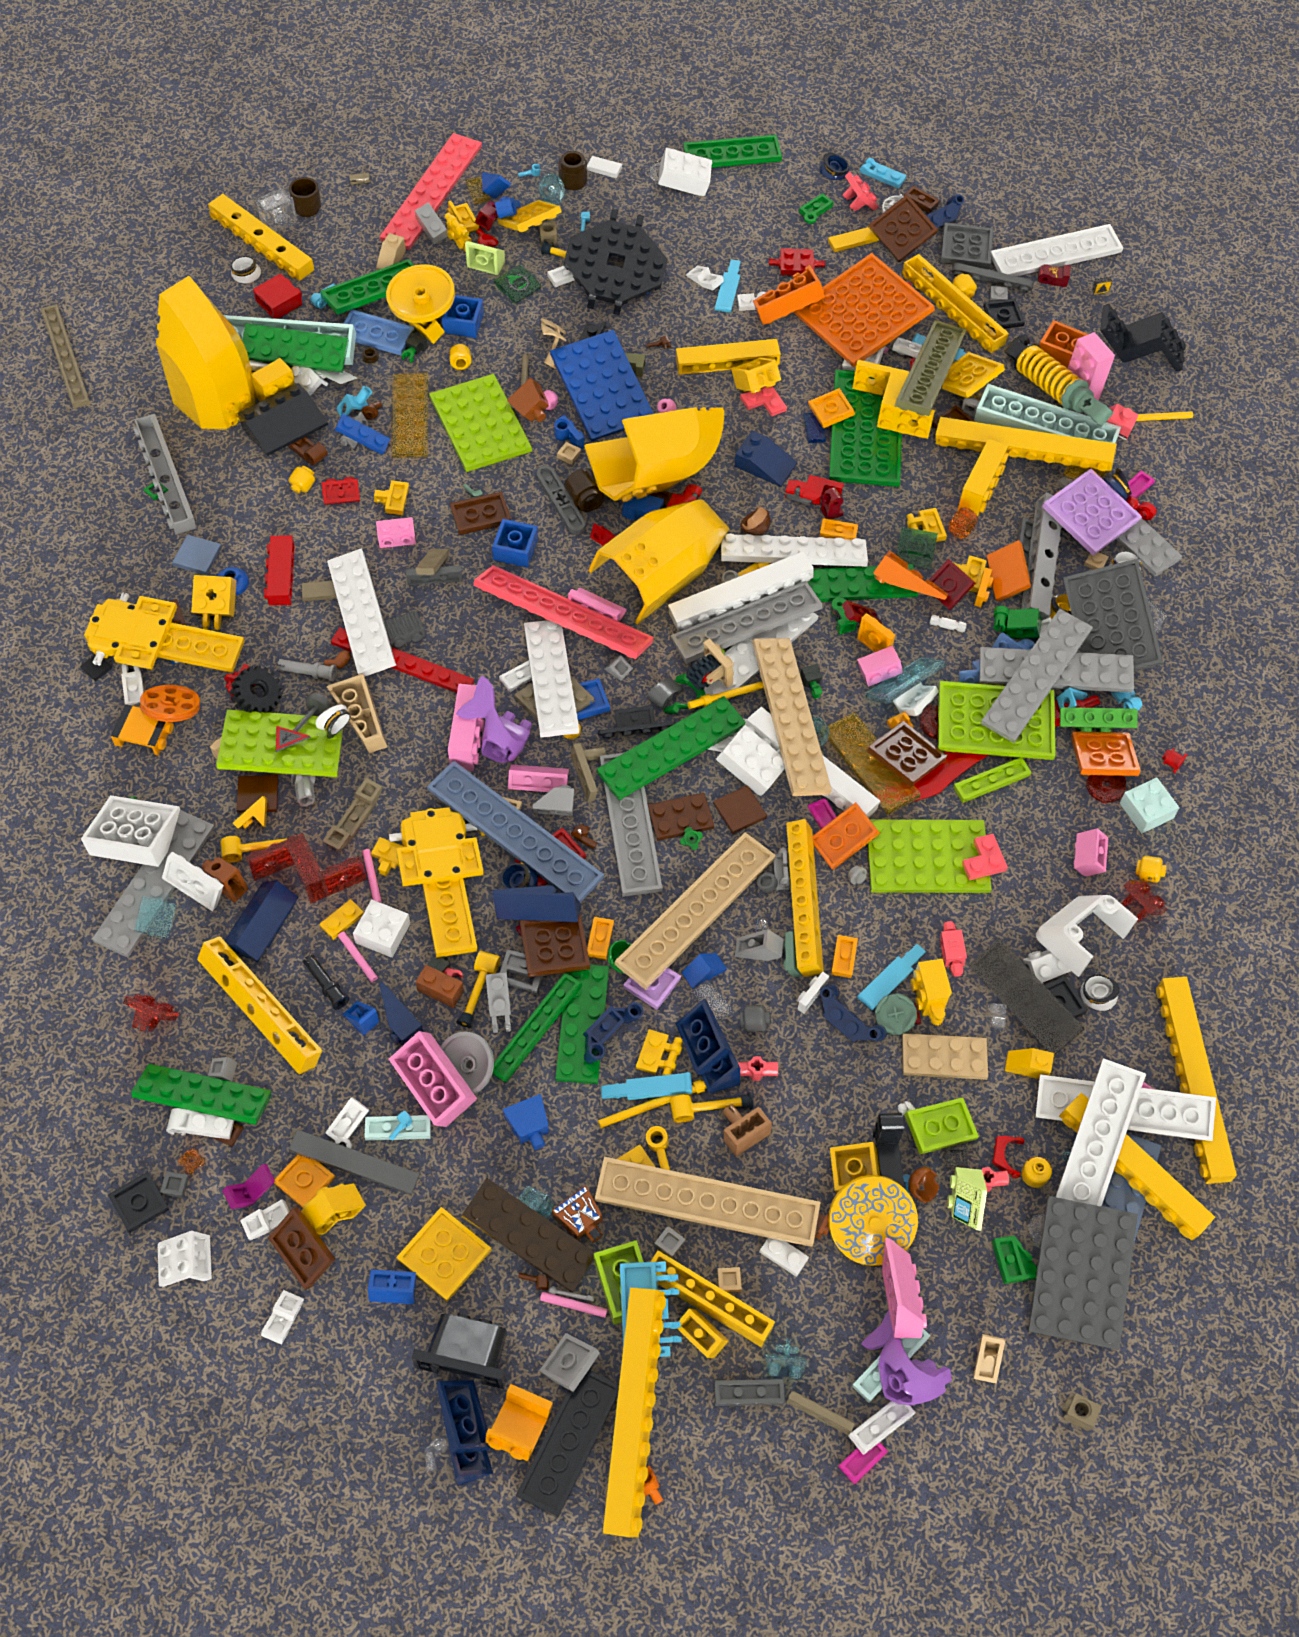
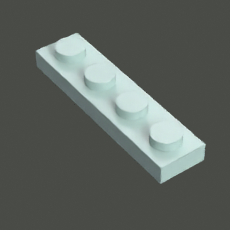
M924 1329L922 1331V1338H901L903 1348L909 1359L930 1338L931 1335ZM879 1357L852 1385L868 1403L882 1390L879 1374Z

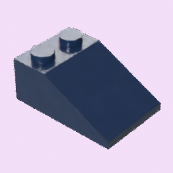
M751 430L735 454L734 467L782 487L796 466L797 461L767 436Z

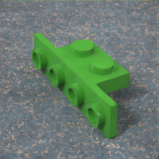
M1060 708V727H1075V729H1080V732H1092V729H1099V732H1111V729L1137 728V709Z

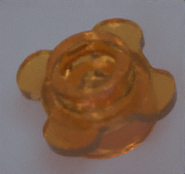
M192 1148L185 1152L178 1162L186 1168L187 1174H193L196 1168L205 1164V1159L198 1155L197 1149Z

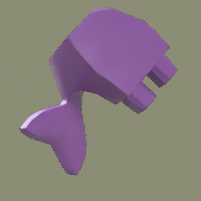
M481 676L478 680L474 697L456 713V715L464 719L485 718L481 753L495 762L506 763L514 761L523 751L530 735L531 722L522 720L520 725L513 723L516 716L509 711H506L502 717H499L495 708L494 688L484 676Z
M889 1310L881 1325L861 1343L868 1350L884 1347L879 1357L881 1385L885 1398L896 1404L915 1405L931 1401L945 1393V1385L952 1381L949 1368L944 1366L937 1369L934 1361L930 1359L923 1362L917 1359H909L903 1348L901 1338H894Z

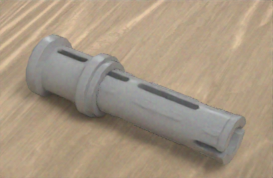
M283 659L278 661V665H281L278 666V671L312 675L314 679L325 678L332 682L336 678V665L326 666L321 665L320 662L308 664Z

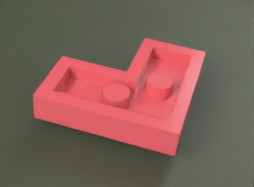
M773 386L762 387L761 391L756 393L749 391L740 395V399L748 410L764 405L771 417L787 411V406Z
M994 834L975 838L974 845L979 856L965 859L962 862L969 881L1007 871V864Z

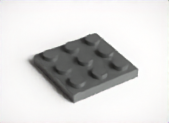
M945 223L940 262L990 268L993 228Z

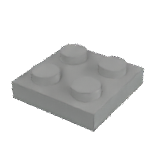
M565 1333L539 1372L574 1392L600 1352L587 1343Z

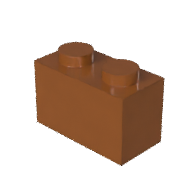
M425 965L416 980L418 992L452 1008L455 1007L464 992L462 981L428 965Z

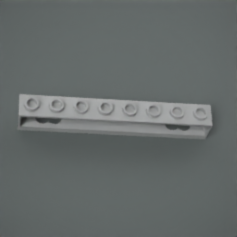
M151 414L134 419L136 427H133L137 438H141L138 440L141 451L145 450L143 457L146 463H150L147 467L150 476L155 477L152 479L155 490H160L157 492L159 501L165 504L162 505L164 515H169V518L166 519L169 529H174L175 535L197 529L156 415ZM158 449L161 451V454L158 457H152L150 452ZM168 475L170 476V481L162 483L160 482V477ZM160 483L168 489V491L164 494L162 492ZM177 501L180 503V507L178 509H171L169 507L170 503Z
M1047 492L1036 501L1027 564L1031 588L1023 592L1021 609L1039 608L1042 620L1047 619L1051 614L1050 607L1053 599L1054 576L1057 570L1056 561L1059 555L1058 546L1061 540L1060 531L1062 528L1042 507L1044 502L1054 496Z

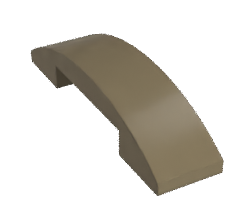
M365 778L355 793V800L337 826H332L323 839V843L341 851L351 841L372 812L383 786Z

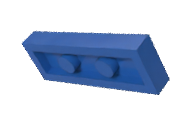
M343 413L335 428V431L379 454H384L390 441L389 437Z

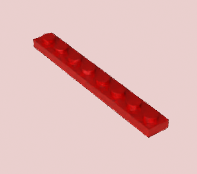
M339 627L331 640V645L352 652L346 629ZM391 647L396 666L391 667L393 669L455 693L458 691L459 684H474V679Z

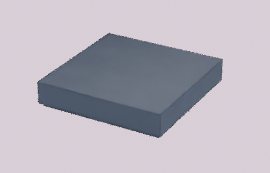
M187 535L172 564L175 567L208 575L222 546L220 543Z

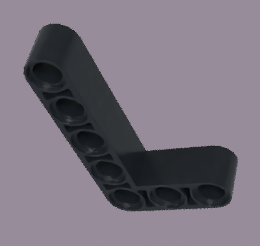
M901 1112L879 1114L873 1129V1138L876 1141L875 1146L878 1153L880 1176L896 1181L905 1189L899 1150V1141L904 1130L903 1115Z

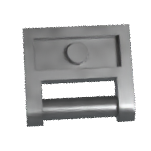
M507 949L500 973L507 972L528 977L525 954ZM543 975L528 977L534 979L533 983L507 977L508 986L527 990L531 994L537 995Z

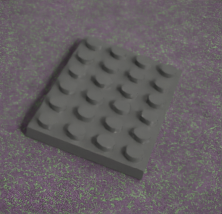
M1138 559L1063 577L1071 614L1093 627L1081 645L1080 653L1133 655L1134 671L1163 665Z
M1047 1196L1028 1324L1029 1332L1115 1350L1120 1349L1138 1214Z

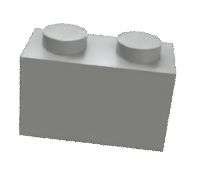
M429 202L415 210L416 220L433 244L448 237L446 227Z

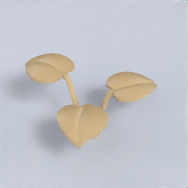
M540 319L543 335L555 336L551 350L556 349L559 338L565 342L567 341L560 334V332L566 334L565 330L547 319ZM549 352L544 363L556 369Z

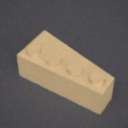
M361 674L328 685L327 688L335 703L346 706L347 711L351 715L349 724L367 751L372 753L387 748L372 695L364 675Z

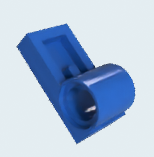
M514 197L499 198L500 201L495 202L500 219L516 215V208L521 207L520 200H514Z
M565 415L559 417L554 422L555 438L559 441L569 440L574 446L583 449L585 441L583 433L578 431L574 423Z

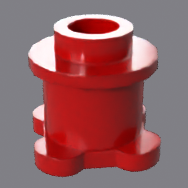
M1175 748L1172 750L1168 749L1162 757L1164 760L1163 764L1174 768L1173 773L1175 774L1188 754L1185 753L1182 756L1175 751Z

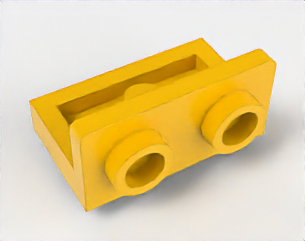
M448 201L447 213L454 215L458 222L467 228L468 232L479 229V225L474 223L476 218L467 203L454 206L452 201Z

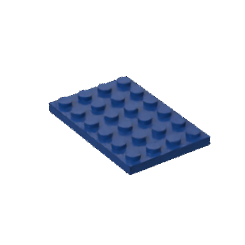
M614 330L550 350L552 360L591 441L625 430L622 422L623 419L654 414Z

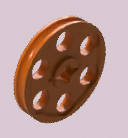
M160 685L146 690L141 695L140 709L144 715L151 719L163 722H178L192 718L199 712L200 698L195 691L187 687Z

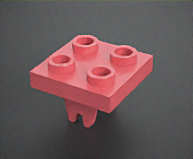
M851 172L846 174L845 177L851 186L843 194V197L850 200L857 195L856 199L850 204V208L856 211L867 204L873 211L878 209L879 206L876 203L878 199L872 192H869L871 189L865 181L863 182L857 174L855 176Z

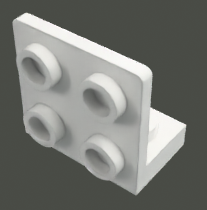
M189 1231L159 1242V1286L165 1287L188 1278L201 1281L212 1279L210 1235Z

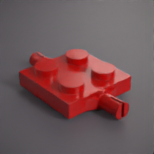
M781 248L779 259L769 258V266H779L781 275H794L796 273H803L806 271L805 267L809 265L813 271L815 267L825 268V260H815L813 249Z

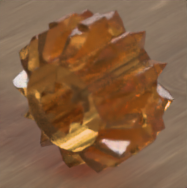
M960 508L949 522L948 530L957 538H966L977 524L978 516L970 508Z

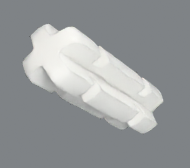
M932 615L930 619V624L934 626L939 625L951 630L956 629L959 632H965L966 623L956 622V620L944 617L939 618L936 615Z

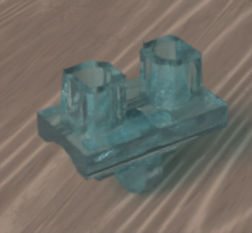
M785 1339V1345L776 1344L775 1351L784 1352V1355L765 1352L768 1375L780 1376L781 1364L790 1365L789 1378L801 1379L804 1367H807L806 1357L789 1355V1353L798 1354L799 1347L790 1346V1339Z

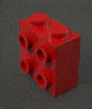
M281 273L253 289L255 301L273 319H279L303 305L302 293L299 288H295L291 281Z

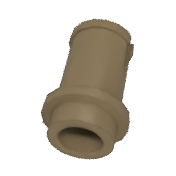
M369 172L349 174L351 185L362 183L367 185V183H370Z

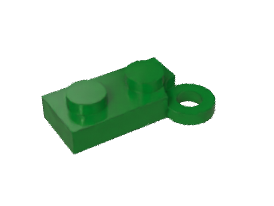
M822 193L800 207L799 213L804 217L806 223L813 224L817 221L818 216L833 207L834 202Z

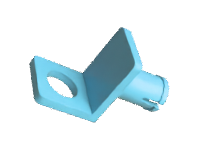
M363 386L357 396L346 394L337 406L339 415L341 416L343 413L342 408L344 404H346L347 408L343 414L347 416L352 409L361 411L362 407L368 405L366 400L372 394V390L367 386Z
M1069 687L1068 689H1063L1064 692L1056 699L1059 708L1064 707V703H1070L1068 708H1075L1077 706L1075 700L1079 699L1082 701L1087 697V693Z

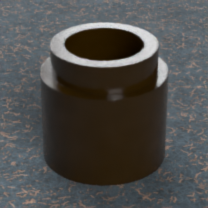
M578 151L565 152L558 162L559 184L563 188L579 190L587 184V161L584 155Z
M300 177L293 180L289 185L293 210L302 217L316 215L321 207L318 183L309 177Z
M588 468L576 470L565 480L564 487L575 506L581 509V511L591 512L603 503L604 493L599 490L592 470Z

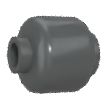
M764 1005L746 1006L740 1012L741 1027L745 1028L748 1033L764 1032L768 1024H771L770 1011H766Z

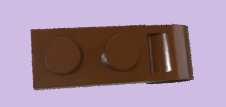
M307 437L288 445L290 449L313 466L328 456L326 448L320 442L314 444Z

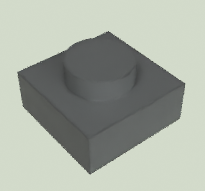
M166 1171L160 1190L161 1195L183 1198L189 1176Z

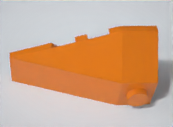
M891 551L887 552L873 572L876 575L875 578L883 584L886 582L944 600L948 596V593L928 579L924 581V577L919 571L910 570L908 568L909 564Z

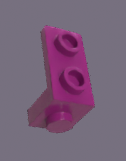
M262 1164L245 1183L228 1185L222 1191L231 1209L250 1207L274 1184L275 1180L268 1165Z

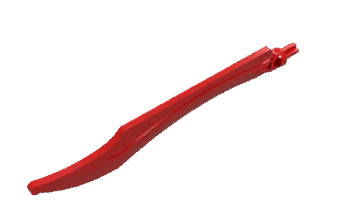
M1093 695L1082 701L1079 699L1075 700L1077 704L1075 708H1094L1100 705L1101 702L1097 695ZM1054 700L1055 727L1060 726V708L1057 700ZM1064 703V707H1068L1070 703ZM946 751L944 752L947 755L946 760L912 787L903 782L871 794L880 800L879 804L908 803L929 798L941 793L963 772L989 755Z

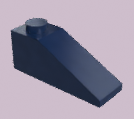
M381 982L379 986L391 1033L389 1037L396 1045L400 1043L403 1046L418 1031L423 1032L422 1024L391 990Z

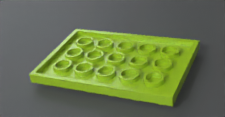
M494 374L429 393L433 406L466 472L532 452V447Z
M940 681L938 695V749L948 752L1054 760V690H1050L1016 742L1013 743L981 724L982 719L1005 686Z
M227 710L217 758V769L337 777L343 729L333 738L328 739L327 732L316 727L318 716H311L298 731L299 733L309 735L311 738L276 752V726L293 730L306 715L259 713L256 711L250 713L248 711Z
M870 819L881 833L867 844L871 893H991L990 875L969 881L962 865L963 860L979 856L974 845V839L986 835L984 820Z

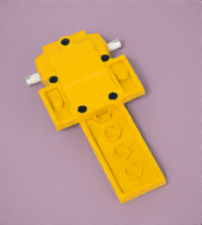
M124 592L121 593L120 599H107L102 605L97 604L84 634L90 651L96 655L93 660L95 665L98 664L100 666L103 658L114 656V660L117 663L151 670L158 657L233 673L245 642L244 637L171 623L177 609L176 603L139 596L137 604H131L127 602L129 595L127 593L124 594Z
M450 807L410 812V817L401 822L400 833L389 834L390 842L402 841V845L405 846L396 848L402 886L423 885L436 958L477 952V944L463 880L466 877L483 875L477 838L465 839L466 832L477 831V828L471 823L465 824L462 815L450 811Z

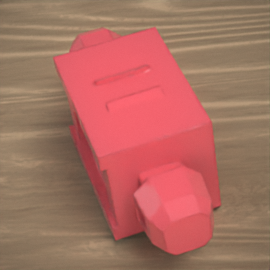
M947 921L944 923L943 932H941L940 936L944 966L950 967L951 974L954 977H958L963 974V966H965V959H967L962 930H956L955 924L952 921Z

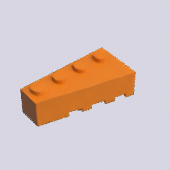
M810 265L805 267L806 271L803 273L794 274L793 279L789 282L783 281L780 283L776 290H769L753 300L758 317L763 325L770 324L776 319L785 317L796 310H801L805 306L825 298L820 280Z

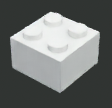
M371 899L353 932L355 943L393 958L410 925L409 914Z

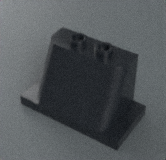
M458 1313L457 1316L441 1314L428 1351L414 1349L412 1355L415 1369L438 1374V1370L481 1379L483 1385L504 1389L506 1384L505 1370L498 1369L507 1330L493 1325L492 1321L487 1319L476 1321L470 1319V1316Z

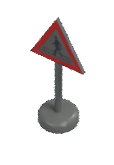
M316 692L310 693L306 698V706L309 712L293 730L276 726V752L311 738L309 735L299 733L298 731L312 715L319 716L331 708L329 700L324 695Z

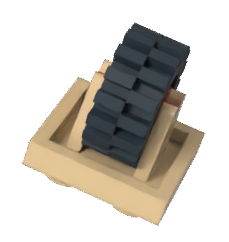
M709 638L703 642L704 656L692 664L693 667L688 669L686 677L697 690H703L705 686L709 687V684H713L719 679L728 688L733 684L734 664L729 656H725L722 653L720 646L717 643L714 644Z

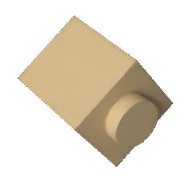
M391 233L388 234L381 246L377 269L399 263L406 252L404 237Z

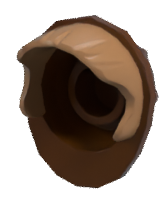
M761 506L757 507L755 511L749 513L741 521V529L751 535L764 534L771 523L768 510Z

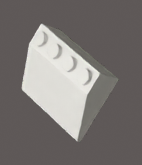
M110 795L81 840L89 855L159 867L168 853L180 807Z

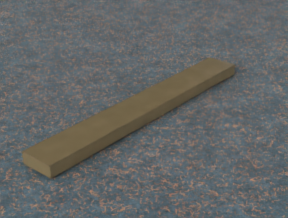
M58 305L40 308L73 409L89 405L90 401Z

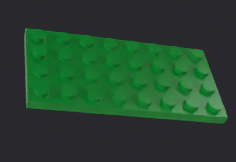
M835 370L834 390L840 388L854 409L855 415L832 425L829 480L899 487L902 433L877 427L884 396L852 389L855 371Z

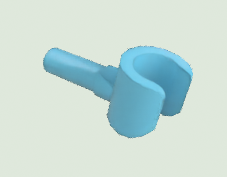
M533 164L531 170L518 173V176H539L541 171L539 164Z
M581 212L580 232L585 230V222H590V212Z
M406 1111L401 1112L397 1116L400 1124L389 1136V1139L392 1141L403 1128L412 1124V1118Z

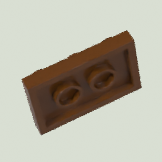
M502 491L450 503V509L459 535L500 526L502 519L511 520Z
M704 792L648 804L649 815L657 841L683 836L685 834L684 830L687 827H691L696 832L714 829V822Z
M299 1207L292 1208L268 1236V1239L304 1290L311 1288L336 1260Z

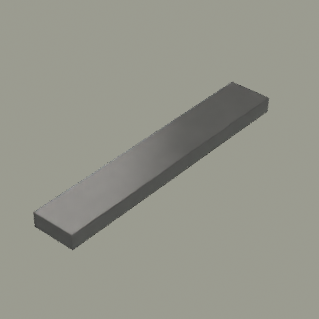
M298 1129L289 1147V1152L411 1196L420 1176V1173Z

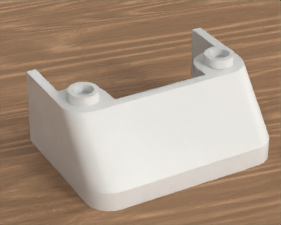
M1110 895L1078 896L1041 925L1036 932L1037 940L1078 977L1093 958V955L1079 944L1083 938V931L1077 925L1093 912L1123 939L1138 920L1136 916Z

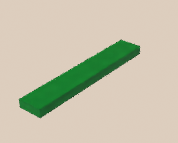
M567 973L562 975L495 1060L492 1073L495 1077L507 1083L582 987L580 981Z

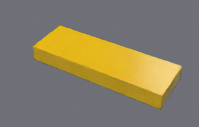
M869 227L828 237V243L834 252L879 241Z

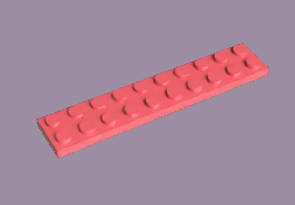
M453 133L380 235V240L384 241L389 233L404 237L405 248L410 250L423 232V228L416 220L415 210L428 202L435 212L439 209L482 147V142Z
M494 565L474 579L473 586L480 588L482 591L489 592L500 599L511 602L515 606L528 610L530 613H535L546 620L553 621L564 628L575 631L579 635L586 636L594 642L619 651L627 657L638 658L653 642L654 637Z

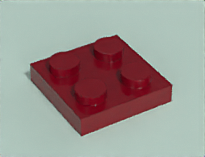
M950 559L929 579L948 593L945 600L937 599L949 610H952L976 584Z

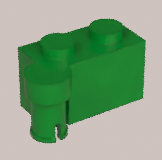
M1005 606L994 608L993 617L995 621L993 629L999 632L1001 626V633H1005L1012 639L1040 638L1042 619L1039 608L1008 609Z

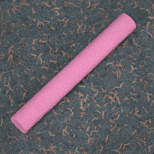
M364 849L362 853L372 898L374 901L382 903L370 849Z
M344 931L338 935L339 939L371 982L377 980V975Z
M542 1292L540 1301L606 1318L608 1310Z

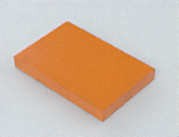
M1019 540L987 555L989 569H992L991 577H994L992 584L997 601L1005 600L1031 588L1023 546Z
M855 802L813 835V845L833 870L881 833Z

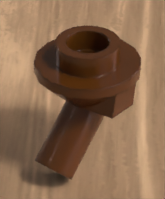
M380 401L369 403V405L362 407L361 412L366 419H375L378 416L377 409L381 408L382 404Z
M584 824L575 826L571 836L575 837L576 841H581L583 844L594 849L597 842L587 837L590 830L589 826H584Z

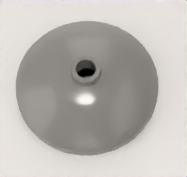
M458 1032L448 1037L440 1046L471 1091L474 1094L478 1093L487 1085L493 1073L494 1057L491 1047L483 1037L472 1032ZM471 1061L473 1062L472 1068H470Z

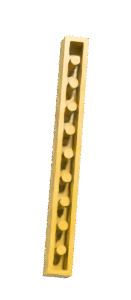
M940 417L935 434L936 444L943 447L951 446L958 449L982 452L989 438L1008 445L1007 453L1010 457L1041 460L1047 463H1061L1066 466H1080L1081 468H1093L1100 471H1112L1117 446L1116 443Z
M1187 977L1163 978L1156 988V994L1158 999L1161 998V1015L1163 1018H1166L1167 1022L1165 1031L1172 1043L1170 1045V1052L1176 1059L1175 1073L1177 1076H1180V1093L1216 1097L1213 1140L1195 1139L1194 1152L1201 1162L1199 1166L1200 1176L1204 1177L1206 1184L1231 1182L1237 1174Z
M630 1287L603 1534L639 1537V1532L642 1529L641 1511L645 1503L644 1483L648 1476L646 1464L647 1457L650 1454L649 1436L653 1428L652 1408L656 1401L654 1389L655 1382L658 1379L657 1361L661 1353L659 1342L660 1334L663 1331L662 1314L666 1306L665 1292L655 1289Z

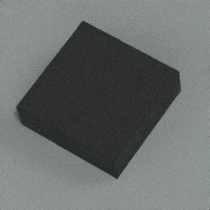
M94 655L80 667L96 682L110 671L112 666L104 659L100 666L98 664L95 665L93 660L96 655Z

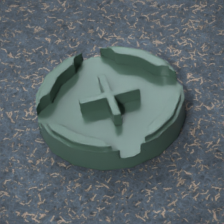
M902 994L887 995L878 1002L875 1009L876 1021L878 1025L886 1028L888 1034L903 1035V1033L909 1032L914 1027L917 1020V1010L913 1001Z

